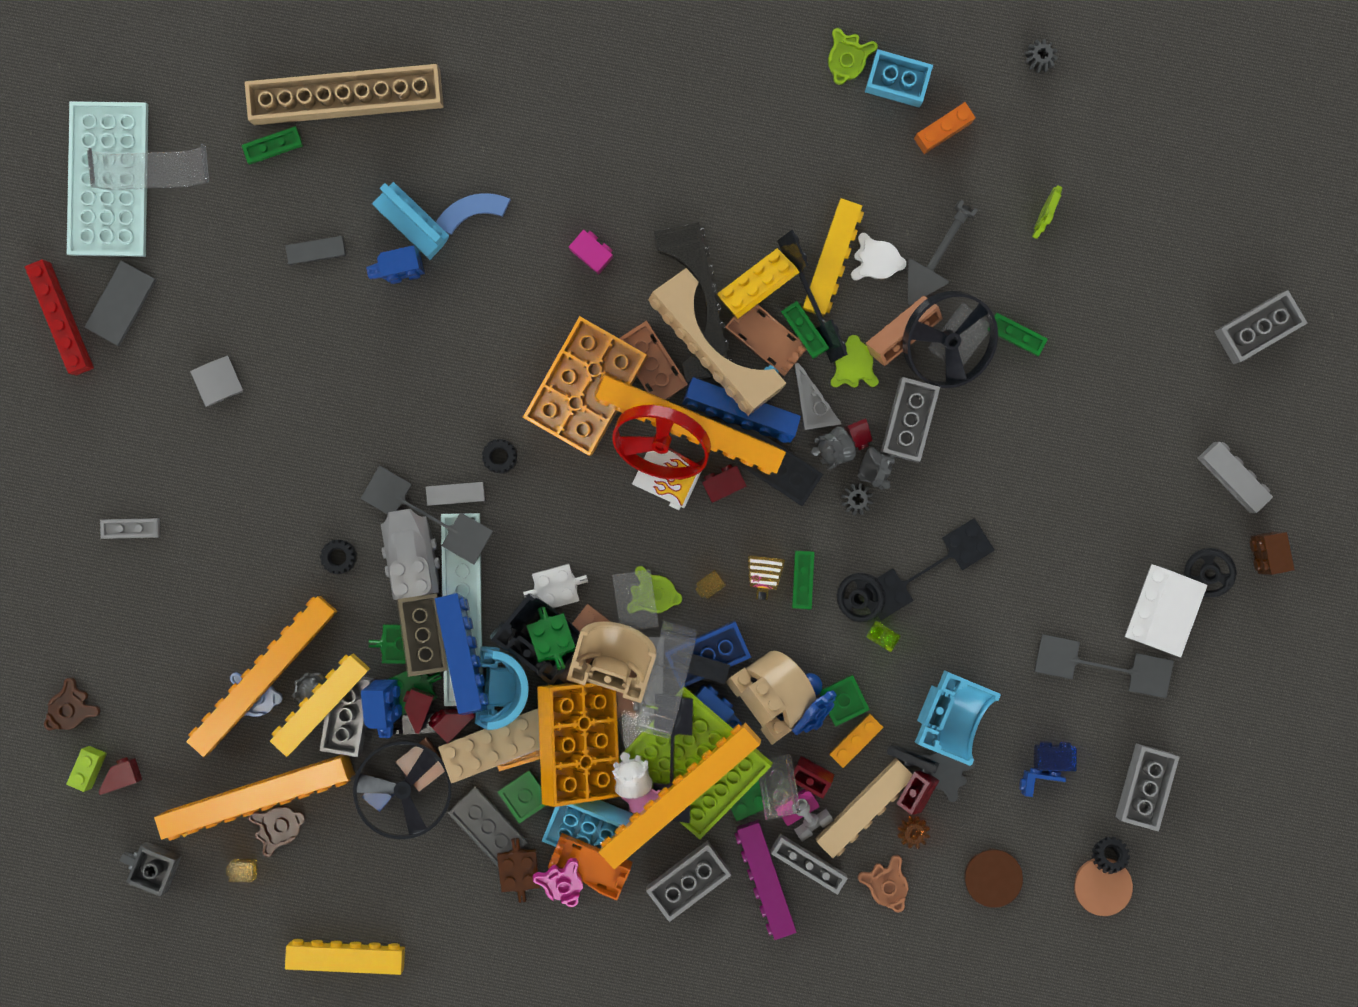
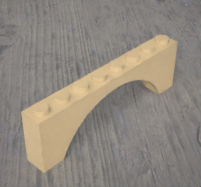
M685 268L652 292L648 299L650 305L661 314L664 322L674 329L677 337L687 344L689 351L699 358L702 366L712 373L715 381L724 387L727 395L737 402L740 410L749 416L779 393L787 383L775 369L756 370L742 367L727 360L714 350L701 333L695 318L694 295L699 282Z

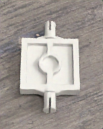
M565 564L532 573L535 584L534 589L523 593L526 596L531 593L551 607L556 608L578 602L577 585L588 583L587 575L575 578L570 564Z

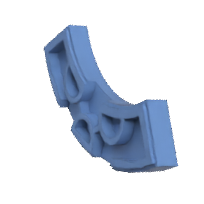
M489 193L470 195L450 205L440 215L436 223L446 233L452 235L455 229L470 216L494 214L503 217L511 199Z

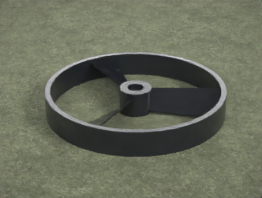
M946 291L935 294L915 309L906 324L903 334L905 360L910 369L928 384L940 388H954L965 385L977 378L991 362L998 343L997 322L989 307L968 293ZM965 297L978 303L977 307L956 332L952 330L942 332L918 321L931 306L947 298ZM987 315L990 326V338L986 352L980 362L969 373L965 374L958 350L961 344V337L959 335ZM911 340L941 343L945 346L946 381H933L923 377L918 372L911 357Z
M413 741L390 742L370 753L358 769L353 786L354 803L361 819L374 832L392 839L415 838L430 831L443 818L451 799V781L443 760L429 747ZM406 744L424 749L405 780L393 783L361 773L366 762L384 748ZM439 761L448 780V798L439 817L430 826L426 827L410 797L411 786ZM357 793L395 794L402 801L409 834H391L374 826L363 814L358 802Z

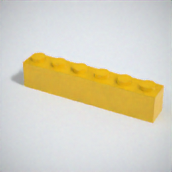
M842 198L838 203L810 285L811 292L822 317L826 313H830L833 302H830L832 294L836 295L839 284H836L838 276L842 277L845 266L842 265L844 258H849L852 249L849 248L850 241L855 240L858 232L855 229L856 223L861 222L864 214L861 211L863 205ZM807 295L802 309L815 314Z
M354 653L350 656L346 654L338 662L341 666L336 671L332 669L325 676L326 682L323 685L319 683L311 691L314 694L310 699L306 697L298 705L300 709L296 713L292 711L285 719L287 723L283 727L279 725L272 732L271 735L274 737L270 742L286 757L299 746L370 670Z
M293 939L286 946L285 970L401 975L404 970L405 947L397 943L382 946L381 943L377 942L361 945V942L342 944V941L323 943L322 940L304 942L303 939Z

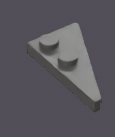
M795 363L804 430L841 425V421L825 401L816 385L808 377L804 368L799 363Z

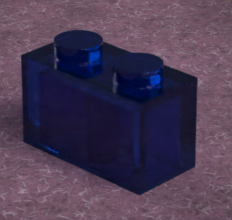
M1040 742V745H1034V768L1042 771H1077V748L1072 746L1070 742H1059V745H1052V742Z

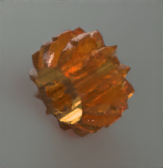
M908 816L909 822L906 823L905 820H901L904 827L898 826L897 829L901 833L897 834V836L902 839L901 843L903 845L908 843L909 849L913 847V844L919 849V843L921 842L923 845H926L924 838H930V835L926 833L930 828L925 826V820L920 821L919 816H916L914 821L911 816ZM915 828V829H916L915 836H912V835H911L912 829Z

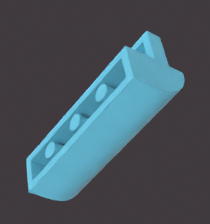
M394 182L390 186L384 183L380 187L383 193L372 203L373 206L431 260L447 242L449 234Z

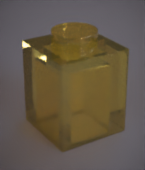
M713 570L696 582L698 587L695 590L701 598L705 596L708 599L726 585L716 571Z
M233 859L229 862L226 868L229 882H253L257 879V859Z

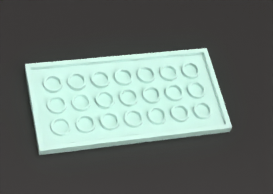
M69 101L67 255L146 257L147 103Z

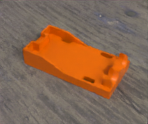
M561 833L548 868L552 865H557L559 869H563L570 858H576L578 860L577 872L581 875L583 882L598 893L618 900L633 862L626 859L616 869H613L600 855V848Z

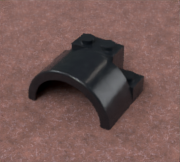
M529 593L505 622L502 621L490 637L492 641L505 651H509L535 671L544 681L553 685L572 662L575 651L567 653L562 657L565 668L562 669L559 662L561 670L557 669L555 660L538 662L527 625L541 620L538 612L539 608H541L542 614H544L542 607H545L548 617H553L560 613L539 597ZM566 619L576 648L580 631Z

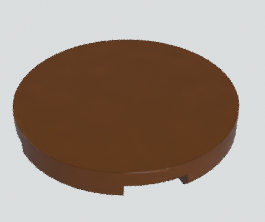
M989 849L977 855L975 854L970 859L965 869L964 881L969 894L976 902L986 907L997 908L1011 903L1018 896L1023 884V874L1020 865L1009 853L1000 849Z

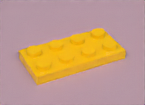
M777 248L718 292L717 296L734 316L739 319L797 275L799 271Z

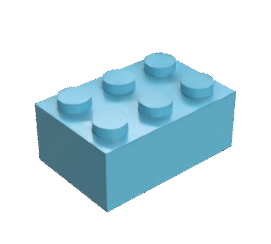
M877 49L865 93L920 108L924 100L933 65Z

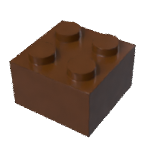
M1269 532L1251 536L1250 548L1254 552V567L1258 574L1273 575L1295 570L1287 532Z

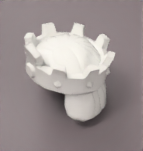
M623 752L620 755L622 762L619 764L615 762L613 764L614 770L612 773L616 780L615 792L627 799L643 797L650 792L653 783L648 772V761L645 760L643 762L639 755H636L635 759H629L630 754Z

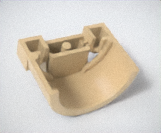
M594 622L588 624L580 632L566 680L582 685L589 682L624 693L623 698L641 703L656 658V647L646 635L630 626L615 622ZM594 658L592 665L588 664L586 659ZM631 669L636 673V678L629 677Z
M779 651L768 652L726 681L736 697L740 696L761 724L762 728L760 730L771 745L791 732L809 706L817 700L814 689L802 669L790 657ZM751 677L757 679V681L753 684L751 682ZM783 713L784 721H780L777 716Z

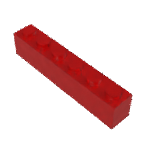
M41 259L24 266L68 374L79 375L94 369L52 264Z

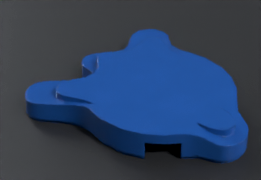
M828 691L813 702L792 729L793 733L798 735L802 731L808 733L812 729L818 730L835 705L833 702L837 696L836 693Z

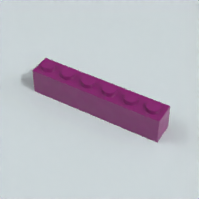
M755 820L737 826V833L734 834L737 843H742L744 851H741L744 863L748 862L750 869L747 872L750 881H755L756 887L753 890L756 899H761L762 905L759 907L762 916H767L769 923L766 924L769 936L773 935L774 940L797 933L759 821Z

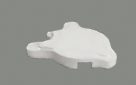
M861 233L858 236L860 249L855 253L854 258L860 261L861 265L852 271L851 278L857 281L864 277L883 280L906 267V260L900 256L898 250L891 243L873 240L866 233Z

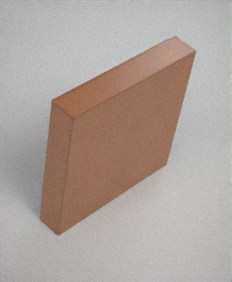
M427 737L420 742V744H423L432 749L434 752H436L442 759L439 752L435 749V747L431 744ZM414 746L395 761L406 776L424 749ZM438 761L413 784L418 791H421L445 772L440 762Z

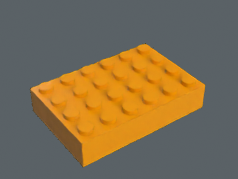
M579 316L523 418L583 453L592 456L617 412L614 405L604 406L598 403V398L594 396L602 375L606 374L632 385L649 355Z
M586 682L585 685L565 683L537 686L542 804L558 807L620 797L615 792L616 780L612 773L614 770L613 764L615 762L619 764L616 691Z

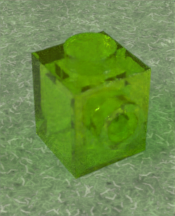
M875 621L866 637L892 652L901 636Z

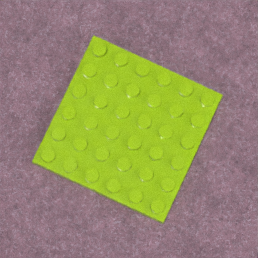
M684 686L675 696L693 699L692 736L675 735L674 779L680 774L682 776L688 772L686 769L692 763L700 762L702 760L701 756L709 749L711 751L717 747L716 743L723 737L728 738L732 734L730 731L733 729ZM653 719L624 752L630 754L629 759H635L636 755H639L643 762L645 760L648 761V772L653 783L668 784L670 783L671 735L667 732L654 731ZM755 749L691 804L690 823H680L697 838L701 839L766 773L773 762L759 750Z

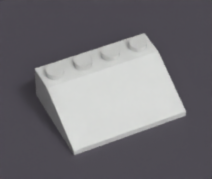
M1151 564L1125 637L1181 657L1207 585Z

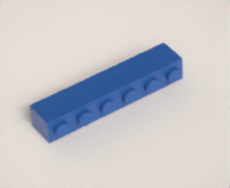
M692 377L688 384L682 405L687 406L691 410L705 412L710 417H719L727 423L741 425L744 429L758 431L763 436H772L784 443H790L793 440L801 418L800 415L766 403L748 416L740 410L737 402L727 395L724 388Z

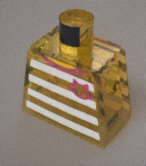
M748 555L749 586L757 588L756 599L768 600L769 589L777 590L785 559Z

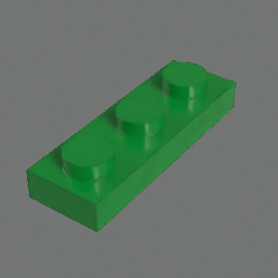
M295 126L241 146L247 163L250 165L302 147L303 143L298 128Z
M797 301L781 311L812 359H815L829 349Z
M995 313L998 337L1037 357L1040 355L1048 340L1047 338L999 313Z
M795 551L792 608L812 609L813 551Z

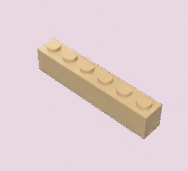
M895 758L815 838L816 842L832 858L840 856L845 851V846L849 842L853 843L859 837L858 833L863 828L867 829L872 824V819L876 815L880 816L886 810L885 806L890 801L894 802L900 796L899 792L906 788L913 774Z

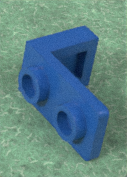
M1030 768V771L1024 770V776L1020 780L1019 789L1022 790L1021 793L1024 796L1033 797L1035 778L1066 782V778L1058 771H1049L1048 774L1042 773L1041 769Z

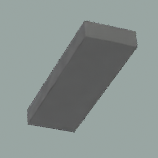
M343 236L285 245L289 265L346 256Z

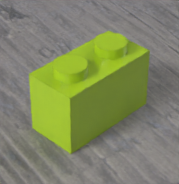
M92 746L82 748L66 785L82 792L92 789L107 753Z

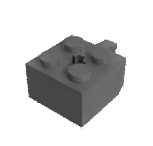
M145 842L140 846L138 852H134V854L129 852L123 853L120 861L129 865L128 869L131 870L126 881L128 884L161 897L168 892L182 856Z

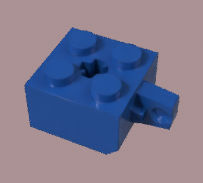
M414 245L382 252L377 258L378 263L366 267L369 279L383 278L391 284L400 283L404 278H409V280L418 279L421 277L420 275L425 274L420 251Z
M374 680L361 690L364 724L369 729H377L379 738H390L393 736V724L402 714V706L399 703L400 687L397 680Z
M703 684L694 694L732 728L742 724L731 709L733 705L724 697L720 699L717 696L719 694L718 691L711 685L706 687Z

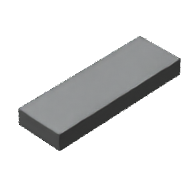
M484 482L427 486V506L485 501Z
M160 518L100 520L101 539L160 537Z

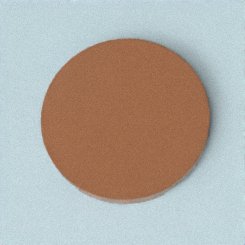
M1106 858L1109 862H1116L1114 859ZM1091 859L1084 863L1076 873L1074 884L1075 896L1082 907L1092 914L1098 916L1114 915L1124 909L1131 899L1133 892L1131 876L1126 868L1113 874L1103 873L1102 869H1097V864L1094 865L1093 861L1095 859Z

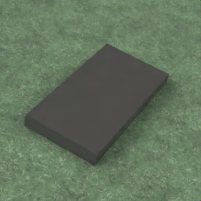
M121 261L84 328L120 346L154 286L156 279Z
M477 786L448 811V814L497 867V854L512 850L511 839L515 838L516 844V838H519L520 849L528 843L525 837Z

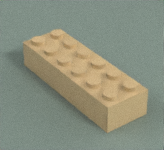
M538 708L519 715L513 722L502 728L494 730L483 729L439 746L438 748L451 784L540 750Z

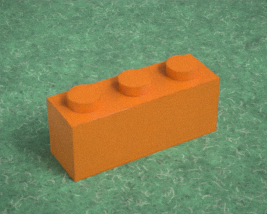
M966 102L918 132L914 140L923 154H926L972 124L976 117Z

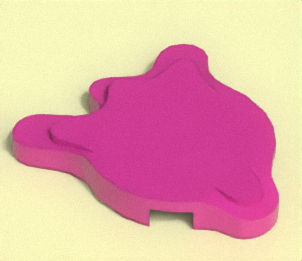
M570 858L563 869H559L557 865H552L547 872H537L533 875V882L545 889L549 899L552 901L553 899L561 900V903L566 904L568 907H574L578 904L580 891L583 889V880L577 872L578 860L576 858Z

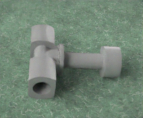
M798 799L793 804L796 814L804 817L803 824L794 829L802 842L813 835L812 831L819 826L824 828L834 821L827 809H824L817 815L810 813V805L805 799Z

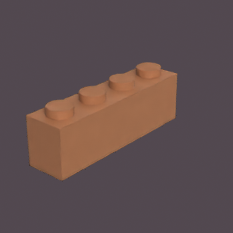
M921 297L866 342L870 355L882 365L886 366L903 352V334L906 324L915 309L928 299L927 297ZM936 304L931 306L918 321L931 327L935 326L943 319L939 306Z

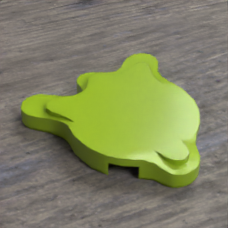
M835 28L832 31L834 44L829 53L828 66L833 74L834 82L837 85H843L846 81L854 79L862 73L867 58L876 52L878 45L874 41L860 45L857 34L848 36L840 28Z
M1057 185L1056 188L1054 187L1048 196L1034 227L1033 238L1038 239L1041 232H1044L1047 224L1051 223L1061 197V186Z
M849 336L845 343L848 355L835 361L836 372L830 381L831 386L837 388L845 383L852 388H856L859 380H863L870 387L877 386L879 380L873 373V356L870 355L867 346L860 341L858 336Z
M638 566L635 569L640 585H633L630 589L633 600L627 605L628 612L635 613L639 610H646L651 613H663L672 606L679 605L682 602V595L676 591L669 579L660 575H652L643 566Z

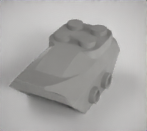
M411 509L388 512L385 522L381 524L384 542L382 555L387 560L385 573L386 577L390 578L393 600L438 593V569L441 566L439 557L436 558L435 555L437 542L432 537L427 517H421Z

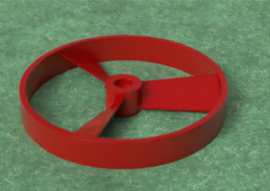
M641 405L626 410L618 418L612 435L613 445L625 462L645 474L662 479L679 480L699 474L705 468L711 451L710 438L698 422L680 411L658 405ZM636 418H656V434L654 437L620 436L619 427L623 423ZM674 423L688 430L700 442L705 453V457L700 462L695 463L670 448L672 438L669 433ZM670 449L690 466H661L651 463L636 454L649 451L665 454Z

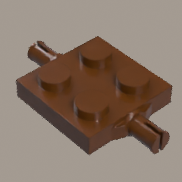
M515 838L511 839L512 850L497 854L501 892L515 891L518 893V902L522 903L523 900L524 903L526 902L525 891L540 888V885L533 882V875L539 872L536 849H520L519 838H516V844Z

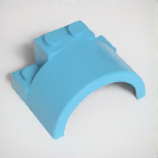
M480 646L481 667H486L484 694L487 693L489 705H487V710L475 713V724L486 730H494L510 724L520 715L527 702L529 686L525 671L513 657L500 652V648ZM502 662L505 667L498 666V663ZM494 706L503 707V709L498 712L494 710Z
M944 670L938 687L931 685L917 719L922 725L915 743L971 766L974 761L972 745L977 727L987 708L993 702L999 701L1000 693Z

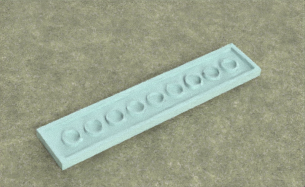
M480 513L465 514L480 523ZM441 514V522L448 526L453 525L459 514ZM441 525V544H443L448 535V530ZM442 546V597L458 593L468 600L469 610H467L468 618H471L473 622L471 633L472 637L475 636L477 641V648H475L476 656L479 655L480 657V646H482L481 554L475 565ZM447 662L448 671H444V706H457ZM479 667L480 675L483 674V667Z

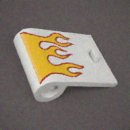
M669 450L665 454L649 451L644 457L645 460L666 467L690 466ZM638 470L632 485L669 501V506L680 510L681 507L685 508L701 472L690 478L670 480L650 476Z

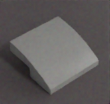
M228 356L190 371L205 407L243 392Z

